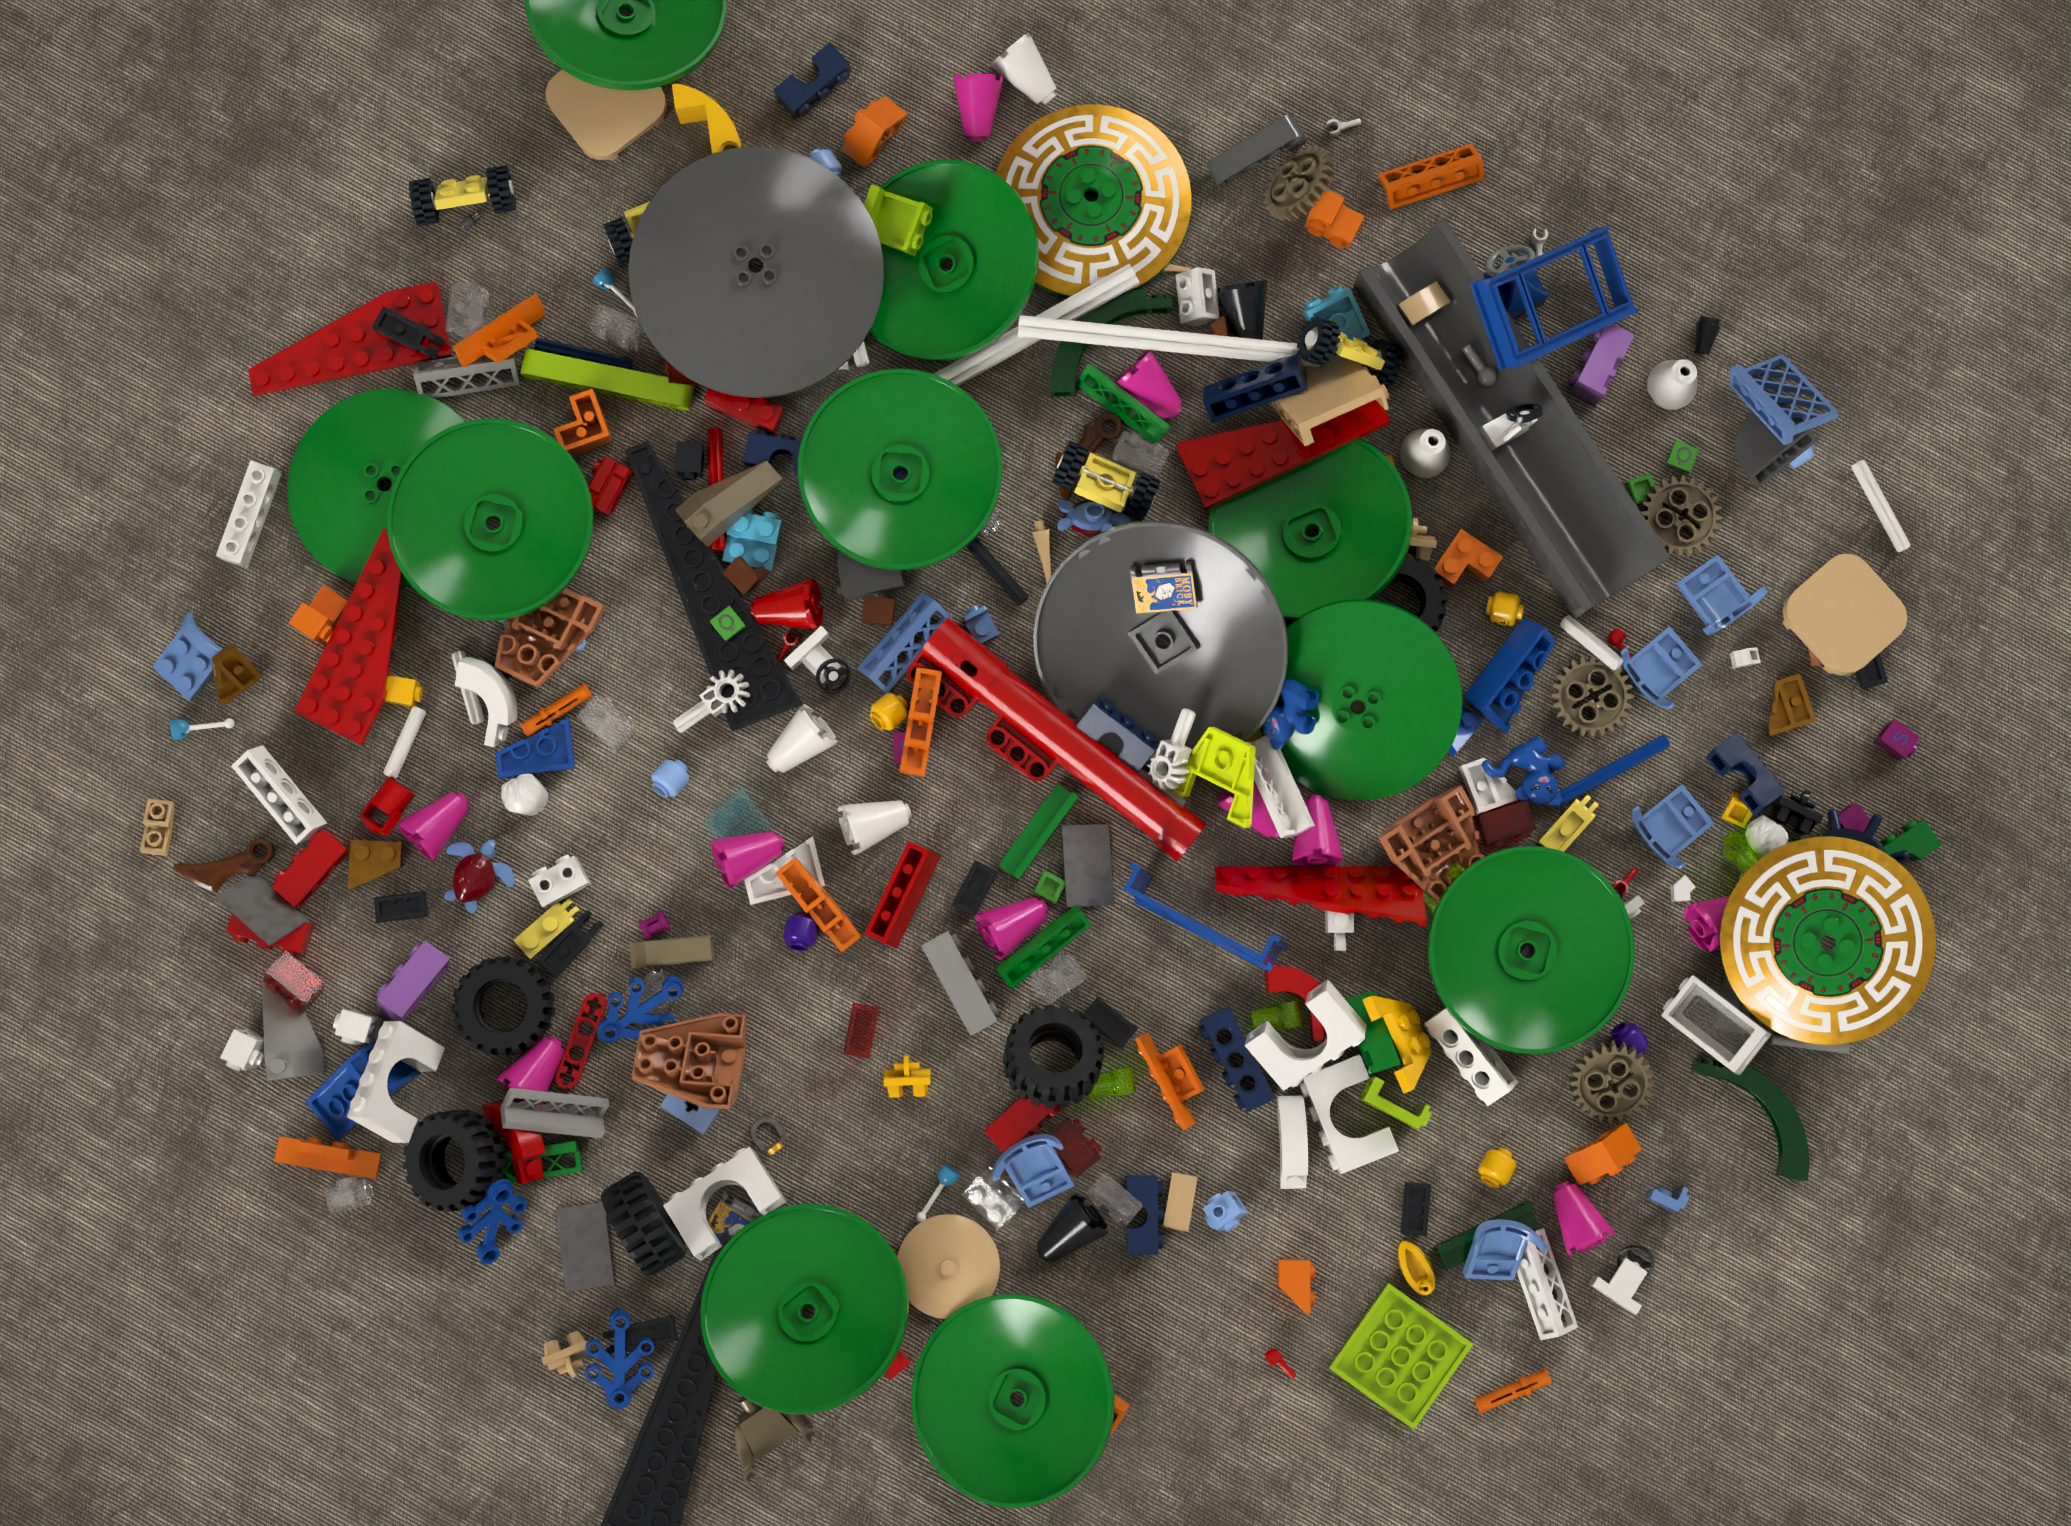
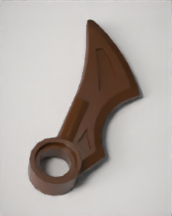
M1107 413L1098 420L1084 425L1083 435L1078 443L1088 448L1083 466L1089 454H1094L1105 440H1114L1120 435L1122 424L1116 415ZM1108 420L1116 424V430L1110 434L1102 430L1103 423ZM1056 453V470L1063 453ZM1074 485L1071 490L1059 486L1063 500L1069 502Z
M262 838L254 839L249 843L247 851L207 863L174 864V868L192 883L207 890L217 892L221 884L230 876L235 874L254 876L264 864L269 863L274 858L275 847L269 840ZM259 844H264L267 847V855L262 859L255 855V848Z

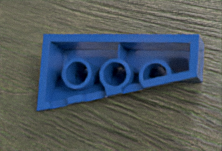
M1524 617L1464 695V699L1475 711L1503 732L1508 733L1511 727L1508 723L1513 713L1518 714L1522 706L1519 702L1525 690L1530 691L1533 686V675L1536 670H1541L1556 642L1555 638L1544 626Z

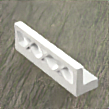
M1266 735L1256 741L1247 742L1255 746L1254 781L1280 838L1295 837L1314 827V822L1281 749L1274 750L1271 747L1270 738Z
M1544 1228L1535 1232L1545 1242L1548 1250L1546 1252L1537 1250L1536 1245L1528 1241L1517 1274L1540 1340L1560 1337L1578 1328L1548 1238ZM1544 1263L1547 1265L1549 1270L1548 1276L1545 1274L1543 1268ZM1553 1288L1556 1290L1557 1293V1301L1554 1299L1552 1294ZM1562 1313L1564 1314L1566 1322L1568 1324L1565 1327L1563 1326L1561 1320Z

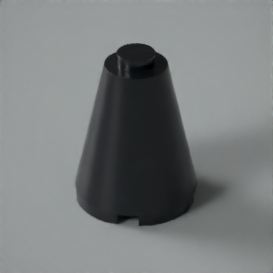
M1267 280L1217 287L1218 296L1234 337L1263 340Z
M1074 1193L1037 1242V1253L1044 1261L1047 1262L1049 1260L1054 1263L1109 1233V1231L1105 1230L1108 1226L1101 1214L1093 1205L1090 1207L1085 1205L1083 1201L1086 1198L1081 1194Z

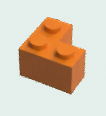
M886 96L878 101L873 100L866 109L861 108L853 118L855 124L845 133L843 137L845 142L841 150L865 168L876 160L885 142L899 132L908 113Z
M1330 190L1322 192L1321 196L1323 199L1315 201V207L1310 209L1304 227L1308 229L1307 231L1316 237L1323 236L1329 239L1330 243L1338 248L1346 247L1349 249L1365 216L1343 206L1344 197Z
M593 388L569 396L577 420L553 429L557 442L571 456L613 442L601 405Z
M1460 529L1434 569L1437 571L1436 577L1438 580L1442 579L1444 585L1450 589L1464 569L1486 582L1503 556L1463 529Z
M323 585L309 606L302 602L289 621V624L326 647L348 601Z
M1623 1123L1606 1131L1596 1140L1575 1149L1563 1159L1578 1185L1586 1182L1593 1185L1602 1180L1604 1174L1608 1173L1609 1176H1613L1621 1172L1624 1166L1636 1160L1634 1155L1641 1151L1642 1148L1628 1124Z

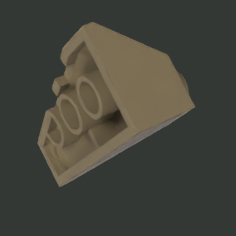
M765 461L694 493L675 511L693 533L709 547L784 479L768 461Z

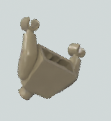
M743 1396L739 1399V1403L745 1411L738 1416L739 1422L735 1425V1444L744 1472L743 1480L748 1487H751L749 1479L753 1476H756L759 1483L762 1481L756 1471L755 1459L758 1461L799 1433L798 1430L803 1434L804 1441L811 1446H815L811 1441V1437L814 1434L822 1439V1433L813 1429V1425L806 1415L775 1412L763 1408Z

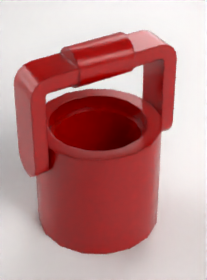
M388 776L361 811L359 817L372 832L387 836L399 821L402 813L415 797V794ZM376 807L390 816L383 827L374 819L369 818Z

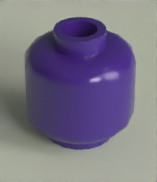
M797 912L796 915L787 918L783 939L790 949L807 951L808 948L813 947L816 943L819 926L809 913Z
M1622 1022L1611 1030L1610 1044L1614 1041L1616 1047L1619 1048L1621 1043L1625 1042L1627 1050L1634 1046L1636 1054L1642 1052L1645 1055L1648 1039L1635 1023Z

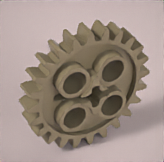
M1316 145L1312 148L1306 146L1304 151L1299 148L1296 155L1290 153L1289 160L1283 159V165L1275 167L1276 174L1269 176L1272 181L1265 184L1268 188L1263 193L1266 197L1263 200V203L1266 204L1265 208L1276 219L1279 218L1281 221L1285 218L1290 221L1293 216L1299 218L1301 212L1307 214L1308 207L1314 208L1315 201L1323 199L1321 193L1329 190L1325 186L1333 181L1330 178L1335 173L1331 169L1335 166L1332 162L1333 158Z
M1682 475L1677 482L1676 478L1671 476L1669 484L1665 479H1662L1660 487L1657 485L1652 487L1655 494L1648 492L1645 495L1649 502H1642L1640 505L1646 509V511L1641 513L1663 547L1667 548V553L1671 555L1675 551L1677 558L1682 556L1683 551L1687 557L1692 555L1693 550L1699 554L1702 552L1701 545L1708 548L1710 546L1708 539L1714 541L1717 538L1716 534L1712 531H1719L1721 529V526L1716 524V522L1721 521L1723 517L1716 515V512L1721 510L1722 506H1714L1718 496L1712 498L1709 496L1713 490L1712 488L1706 491L1703 490L1704 481L1699 485H1695V477L1686 482L1685 475ZM1672 494H1678L1682 498L1681 505H1677L1672 501ZM1662 504H1666L1667 508H1663ZM1694 507H1698L1703 511L1702 519L1694 516ZM1680 512L1684 514L1682 521L1678 520V513ZM1658 515H1665L1669 520V524L1667 526L1661 525L1658 521ZM1693 524H1697L1700 527V529H1696V527ZM1680 528H1685L1689 531V539H1683L1680 536Z
M1594 655L1589 657L1588 662H1586L1583 656L1580 657L1579 665L1574 660L1570 661L1569 666L1571 670L1565 666L1562 667L1561 671L1564 676L1557 674L1555 679L1559 684L1551 685V688L1557 691V693L1550 695L1551 699L1557 700V703L1552 705L1551 709H1559L1560 711L1556 714L1555 718L1563 717L1564 721L1561 726L1570 724V733L1579 729V737L1584 736L1586 731H1588L1590 738H1594L1596 731L1600 737L1605 736V729L1610 734L1613 733V724L1621 727L1623 724L1619 718L1627 719L1629 717L1624 710L1633 708L1631 704L1627 703V700L1634 698V695L1627 694V691L1633 686L1625 685L1624 683L1629 676L1621 677L1619 675L1622 667L1614 671L1600 659L1598 662H1595ZM1593 673L1601 677V686H1596L1591 682V675ZM1611 685L1610 690L1599 695L1594 700H1590L1576 709L1572 708L1573 704L1587 697L1589 693L1593 694L1601 688ZM1570 686H1576L1579 689V698H1573L1569 695ZM1606 695L1614 699L1615 705L1613 708H1608L1604 704L1603 700ZM1583 708H1588L1592 711V720H1586L1582 717L1581 712Z
M1614 1041L1607 1048L1604 1042H1601V1049L1599 1050L1592 1045V1053L1590 1055L1583 1051L1584 1060H1575L1578 1068H1571V1073L1575 1077L1569 1078L1570 1085H1573L1570 1088L1571 1095H1575L1573 1097L1575 1104L1580 1103V1111L1583 1112L1588 1109L1589 1118L1597 1114L1599 1122L1603 1120L1604 1116H1607L1609 1123H1612L1613 1117L1616 1116L1622 1122L1624 1114L1630 1119L1633 1118L1632 1110L1641 1113L1639 1104L1648 1105L1645 1096H1653L1652 1090L1648 1087L1655 1086L1653 1079H1651L1654 1076L1653 1071L1648 1069L1650 1067L1649 1061L1644 1060L1642 1052L1636 1054L1634 1046L1627 1050L1625 1042H1622L1619 1048L1616 1047ZM1617 1062L1623 1063L1619 1069L1611 1068ZM1593 1074L1600 1075L1597 1080L1591 1081L1588 1079ZM1629 1083L1635 1084L1634 1088L1630 1090L1623 1089ZM1605 1095L1612 1096L1609 1101L1604 1102L1600 1100Z

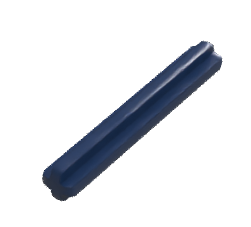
M537 338L534 349L537 351L632 370L633 366L631 358L548 339Z

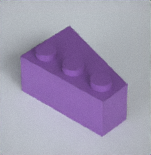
M426 940L421 946L417 944L408 955L410 958L404 966L400 964L392 974L393 980L389 985H382L375 995L377 997V1014L386 1021H401L404 1023V1020L412 1011L416 1012L420 1007L418 1003L428 991L431 992L450 966V958Z

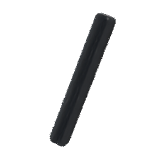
M976 537L966 548L1018 606L1024 604L1028 600L1029 595Z

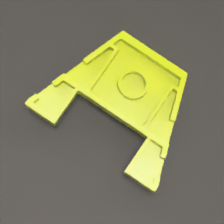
M1209 727L1191 751L1192 754L1188 759L1189 762L1185 765V768L1190 771L1188 774H1184L1186 781L1180 783L1178 788H1169L1168 790L1182 797H1189L1195 778L1198 775L1235 794L1227 820L1243 828H1250L1252 825L1255 746L1216 727Z

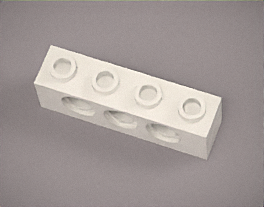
M250 460L216 554L223 561L248 569L282 475L275 468Z
M263 745L247 750L231 766L296 845L309 840L316 831H320L327 824Z
M1446 1007L1435 1013L1424 1023L1428 1028L1429 1034L1440 1043L1445 1055L1452 1059L1459 1068L1461 1076L1469 1081L1475 1089L1477 1097L1484 1101L1487 1106L1510 1092L1518 1083V1080L1492 1046L1467 1032L1450 1015ZM1450 1030H1453L1458 1037L1453 1036ZM1466 1050L1472 1053L1473 1058L1468 1056ZM1482 1071H1483V1072H1486V1073L1488 1074L1489 1078H1486V1077L1482 1074Z

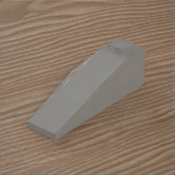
M262 978L264 1056L267 1081L326 1073L323 1047L317 1039L312 1024L305 1012L302 1013L263 982L266 978Z

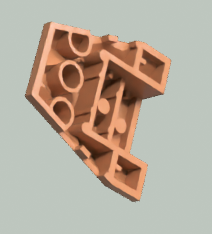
M565 589L541 608L520 617L503 620L506 624L504 635H501L499 639L495 668L539 688L594 631L606 606Z
M1461 785L1449 789L1437 797L1427 799L1389 824L1387 830L1379 836V840L1390 860L1437 904L1453 880L1467 867L1484 857L1479 852L1477 840L1480 839L1479 831H1475L1472 816L1475 815L1474 808Z

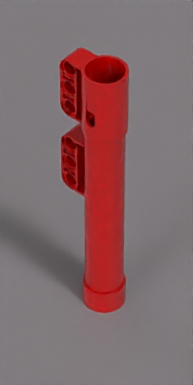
M947 618L935 630L908 667L906 676L912 685H914L915 680L914 671L918 666L925 669L942 671L940 683L945 686V693L943 696L938 695L937 705L951 716L961 717L968 714L977 702H982L995 712L999 717L986 734L987 744L1029 779L1041 781L1049 776L1058 764L1061 765L1155 841L1154 844L1176 862L1207 825L1185 806L1183 808L1180 807L1141 774L1135 772L1119 760L1118 756L1101 742H1095L1076 727L1077 723L1018 677L1008 668V664L950 618ZM968 661L976 666L977 673L968 667ZM960 698L964 701L965 709L963 712H959L954 708L955 699ZM996 730L1004 733L1005 740L1002 744L995 742L993 738ZM1015 746L1023 748L1025 756L1022 760L1014 757L1013 749ZM1035 762L1043 764L1045 768L1043 775H1036L1033 772V764Z

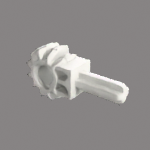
M722 670L719 671L720 680L712 676L710 679L715 683V686L708 685L706 687L707 690L699 695L702 701L673 721L676 729L683 733L710 713L715 717L722 712L727 713L729 706L735 713L738 711L737 703L744 707L746 703L741 698L750 697V693L742 691L749 687L748 682L741 683L744 676L739 674L734 678L735 672L733 670H729L727 677ZM727 685H732L734 687V694L729 698H724L722 696L723 688Z
M1182 709L1171 740H1161L1156 753H1153L1150 757L1152 762L1146 764L1150 768L1147 776L1153 777L1152 784L1159 785L1160 789L1178 788L1180 783L1186 781L1184 774L1190 772L1185 768V765L1189 762L1188 759L1192 749L1185 746V743L1196 717L1192 710Z

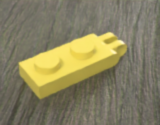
M1588 794L1581 801L1576 798L1538 840V843L1542 847L1564 852L1595 818L1596 815L1593 811L1599 804L1594 801L1587 808L1585 804L1591 799Z
M570 898L562 905L559 901L555 903L513 940L530 960L562 934L571 923L576 921L573 916L580 909L575 906L569 912L566 910L573 903Z

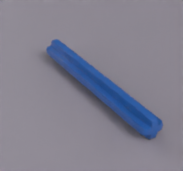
M1662 735L1559 791L1562 797L1560 805L1568 803L1670 746L1667 737Z

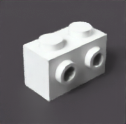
M1197 267L1176 274L1180 323L1200 326L1218 320L1220 317L1215 270Z
M565 855L555 861L556 865L547 870L546 867H543L532 873L533 878L528 881L543 908H548L591 885L577 857Z
M342 1009L341 1014L338 1013L336 1015L333 1028L336 1029L335 1035L342 1036V1042L352 1045H362V1042L373 1043L377 1040L383 1018L354 1010Z
M234 1029L220 1058L227 1061L226 1066L237 1071L256 1069L257 1066H261L265 1061L264 1038L248 1030Z

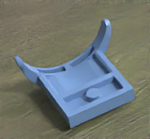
M1718 554L1676 583L1677 588L1707 626L1702 630L1708 636L1717 633L1756 605L1768 592L1765 587H1762L1749 596Z
M193 612L186 614L181 622L182 628L152 666L188 701L195 699L214 674L211 657L223 649L198 628L193 620Z
M1670 626L1632 658H1630L1629 650L1626 647L1620 653V657L1623 658L1621 666L1625 674L1629 676L1628 678L1647 700L1663 709H1671L1675 706L1672 701L1664 697L1703 665Z
M1683 784L1676 787L1645 814H1641L1639 806H1636L1631 814L1635 829L1655 855L1666 864L1680 869L1684 868L1686 863L1675 856L1715 824Z
M1037 1134L1025 1138L1006 1149L995 1163L992 1173L993 1180L998 1181L1001 1173L1006 1169L1028 1208L1074 1186L1072 1177L1054 1148L1062 1150L1064 1147L1056 1137L1049 1134Z
M1504 1219L1488 1220L1477 1227L1462 1272L1465 1279L1514 1280L1528 1241L1536 1245L1542 1252H1546L1548 1247L1534 1230L1522 1223Z

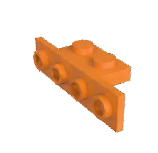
M532 295L455 344L453 349L461 366L465 368L484 355L498 364L501 361L507 360L510 355L521 348L527 347L533 340L538 338L535 329L530 326L546 316L538 295Z
M1148 1032L1136 1038L1137 1050L1145 1058L1149 1066L1150 1075L1160 1086L1162 1098L1170 1105L1175 1122L1181 1126L1183 1131L1190 1128L1196 1122L1185 1100L1205 1089L1182 1045L1180 1044L1159 1054Z
M279 1136L274 1162L377 1179L382 1153L348 1148V1143L333 1141L332 1145L322 1143L323 1139L316 1137H307L306 1141Z

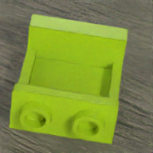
M871 184L864 206L875 225L880 243L915 256L917 250L922 246L925 228L932 220L933 208L924 202L913 201Z
M1374 1076L1369 1077L1370 1079H1368L1358 1098L1360 1101L1411 1128L1420 1129L1421 1126L1425 1127L1432 1115L1429 1112L1430 1105L1420 1103L1415 1113L1412 1114L1378 1096L1385 1081Z

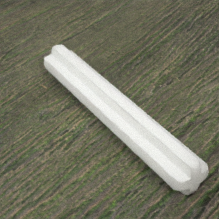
M1865 460L1856 462L1852 465V470L1896 551L1902 552L1908 549L1910 542Z

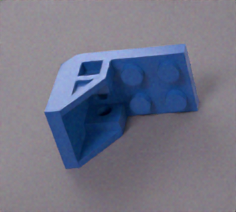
M376 1041L348 1058L306 1101L337 1141L343 1139L358 1124L348 1118L347 1114ZM401 1060L394 1064L387 1080L390 1098L416 1079L422 1072Z

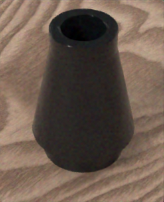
M1700 316L1699 322H1696V353L1710 355L1711 348L1721 328L1719 326L1720 320Z

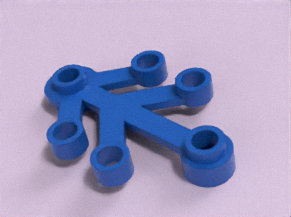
M677 976L665 978L662 983V990L639 1004L640 994L645 989L644 981L639 977L632 978L629 981L630 994L626 1014L618 1019V1009L624 1003L623 995L618 991L611 992L608 995L609 1008L607 1018L602 1020L597 1027L599 1039L606 1043L616 1042L621 1037L639 1039L641 1030L650 1029V1027H643L641 1029L626 1027L632 1022L660 1026L675 1023V1018L670 1013L660 1015L647 1012L668 998L676 999L680 997L683 993L682 980ZM634 984L641 985V987L637 989L633 988L632 986ZM676 988L677 991L670 992L669 989ZM613 998L620 999V1001L616 1003L612 1002L611 1000ZM664 1020H671V1021H672V1022L669 1023V1024H664V1023H663ZM607 1030L614 1031L613 1033H606Z
M506 1179L493 1182L487 1191V1196L476 1206L469 1205L465 1207L461 1213L467 1223L475 1222L472 1226L465 1225L458 1230L457 1235L463 1243L471 1242L475 1235L487 1226L484 1241L477 1246V1256L483 1264H491L500 1256V1251L494 1243L499 1221L505 1225L511 1234L519 1232L523 1227L518 1216H510L502 1209L504 1203L509 1204L515 1214L522 1213L527 1208V1203L522 1196L513 1195V1186ZM489 1206H491L490 1210L486 1212L479 1220H477L480 1214Z
M617 1308L609 1316L610 1326L615 1330L614 1358L601 1347L598 1339H590L585 1345L586 1353L589 1356H596L614 1373V1383L601 1373V1369L597 1364H589L585 1369V1376L587 1380L596 1382L606 1391V1401L609 1406L615 1409H622L630 1404L632 1400L631 1391L643 1380L651 1379L654 1374L653 1366L648 1362H643L638 1366V1371L624 1383L625 1373L643 1355H649L653 1352L654 1343L651 1338L644 1337L639 1340L638 1346L625 1357V1330L630 1326L631 1319L627 1310ZM622 1318L625 1320V1323L617 1325L615 1323L616 1320ZM649 1343L651 1345V1347L646 1350L641 1348L642 1344ZM592 1344H596L598 1346V1349L595 1351L589 1350V1346ZM649 1368L650 1372L644 1375L641 1373V1370ZM592 1369L598 1371L595 1376L589 1375L588 1372ZM619 1393L624 1395L623 1399L616 1400L614 1398L615 1395Z

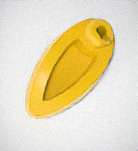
M1402 1240L1398 1246V1260L1402 1275L1418 1294H1431L1435 1289V1275L1429 1259L1414 1243L1409 1240Z

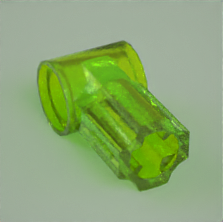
M1732 831L1724 837L1722 848L1724 858L1733 862L1743 874L1760 859L1758 854L1747 843L1745 835L1741 832ZM1737 844L1741 848L1734 850L1731 849L1729 845Z
M1299 1000L1277 1004L1275 1007L1250 1011L1253 1030L1266 1021L1274 1029L1281 1028V1030L1304 1026Z
M1132 1067L1112 1070L1109 1073L1099 1075L1097 1083L1094 1085L1091 1093L1086 1096V1099L1136 1093Z

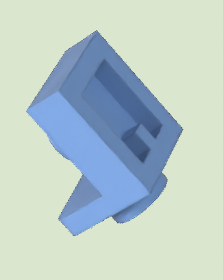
M975 605L965 611L966 615L963 616V621L971 636L981 644L1000 635L985 605L982 607Z
M1658 1186L1657 1190L1648 1189L1645 1198L1672 1212H1679L1680 1209L1685 1208L1688 1202L1689 1195H1687L1689 1189L1679 1186L1672 1198V1192Z

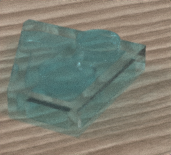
M743 789L739 790L703 820V823L716 839L754 834L773 828L772 824Z

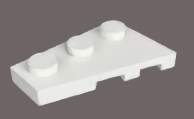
M813 836L744 880L750 905L792 895L775 872L794 857L804 865L822 887H825Z

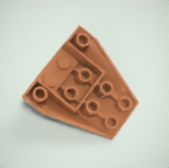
M719 1013L641 1030L631 1078L703 1108L730 1110L738 1098L745 1059L746 1015Z

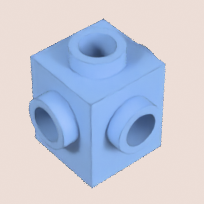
M1226 1191L1222 1195L1218 1193L1212 1196L1207 1201L1209 1204L1203 1208L1206 1213V1222L1212 1229L1218 1231L1226 1230L1229 1232L1240 1225L1239 1220L1248 1214L1245 1206L1233 1191Z

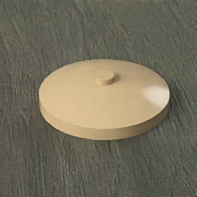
M936 1215L920 1222L905 1237L897 1256L906 1278L909 1302L921 1312L936 1318L946 1319L963 1306L991 1296L999 1279L1000 1259L992 1237L980 1224L961 1215Z

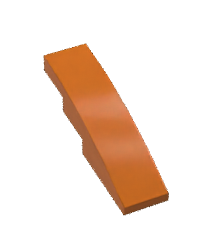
M916 668L899 773L925 777L942 671Z
M796 857L775 872L803 910L810 914L821 930L827 933L841 952H844L863 937L832 897Z

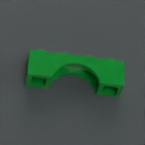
M1913 819L1901 827L1903 830L1896 836L1892 833L1880 841L1888 855L1906 850L1910 854L1909 858L1913 861L1924 858L1942 846L1925 819L1917 822Z

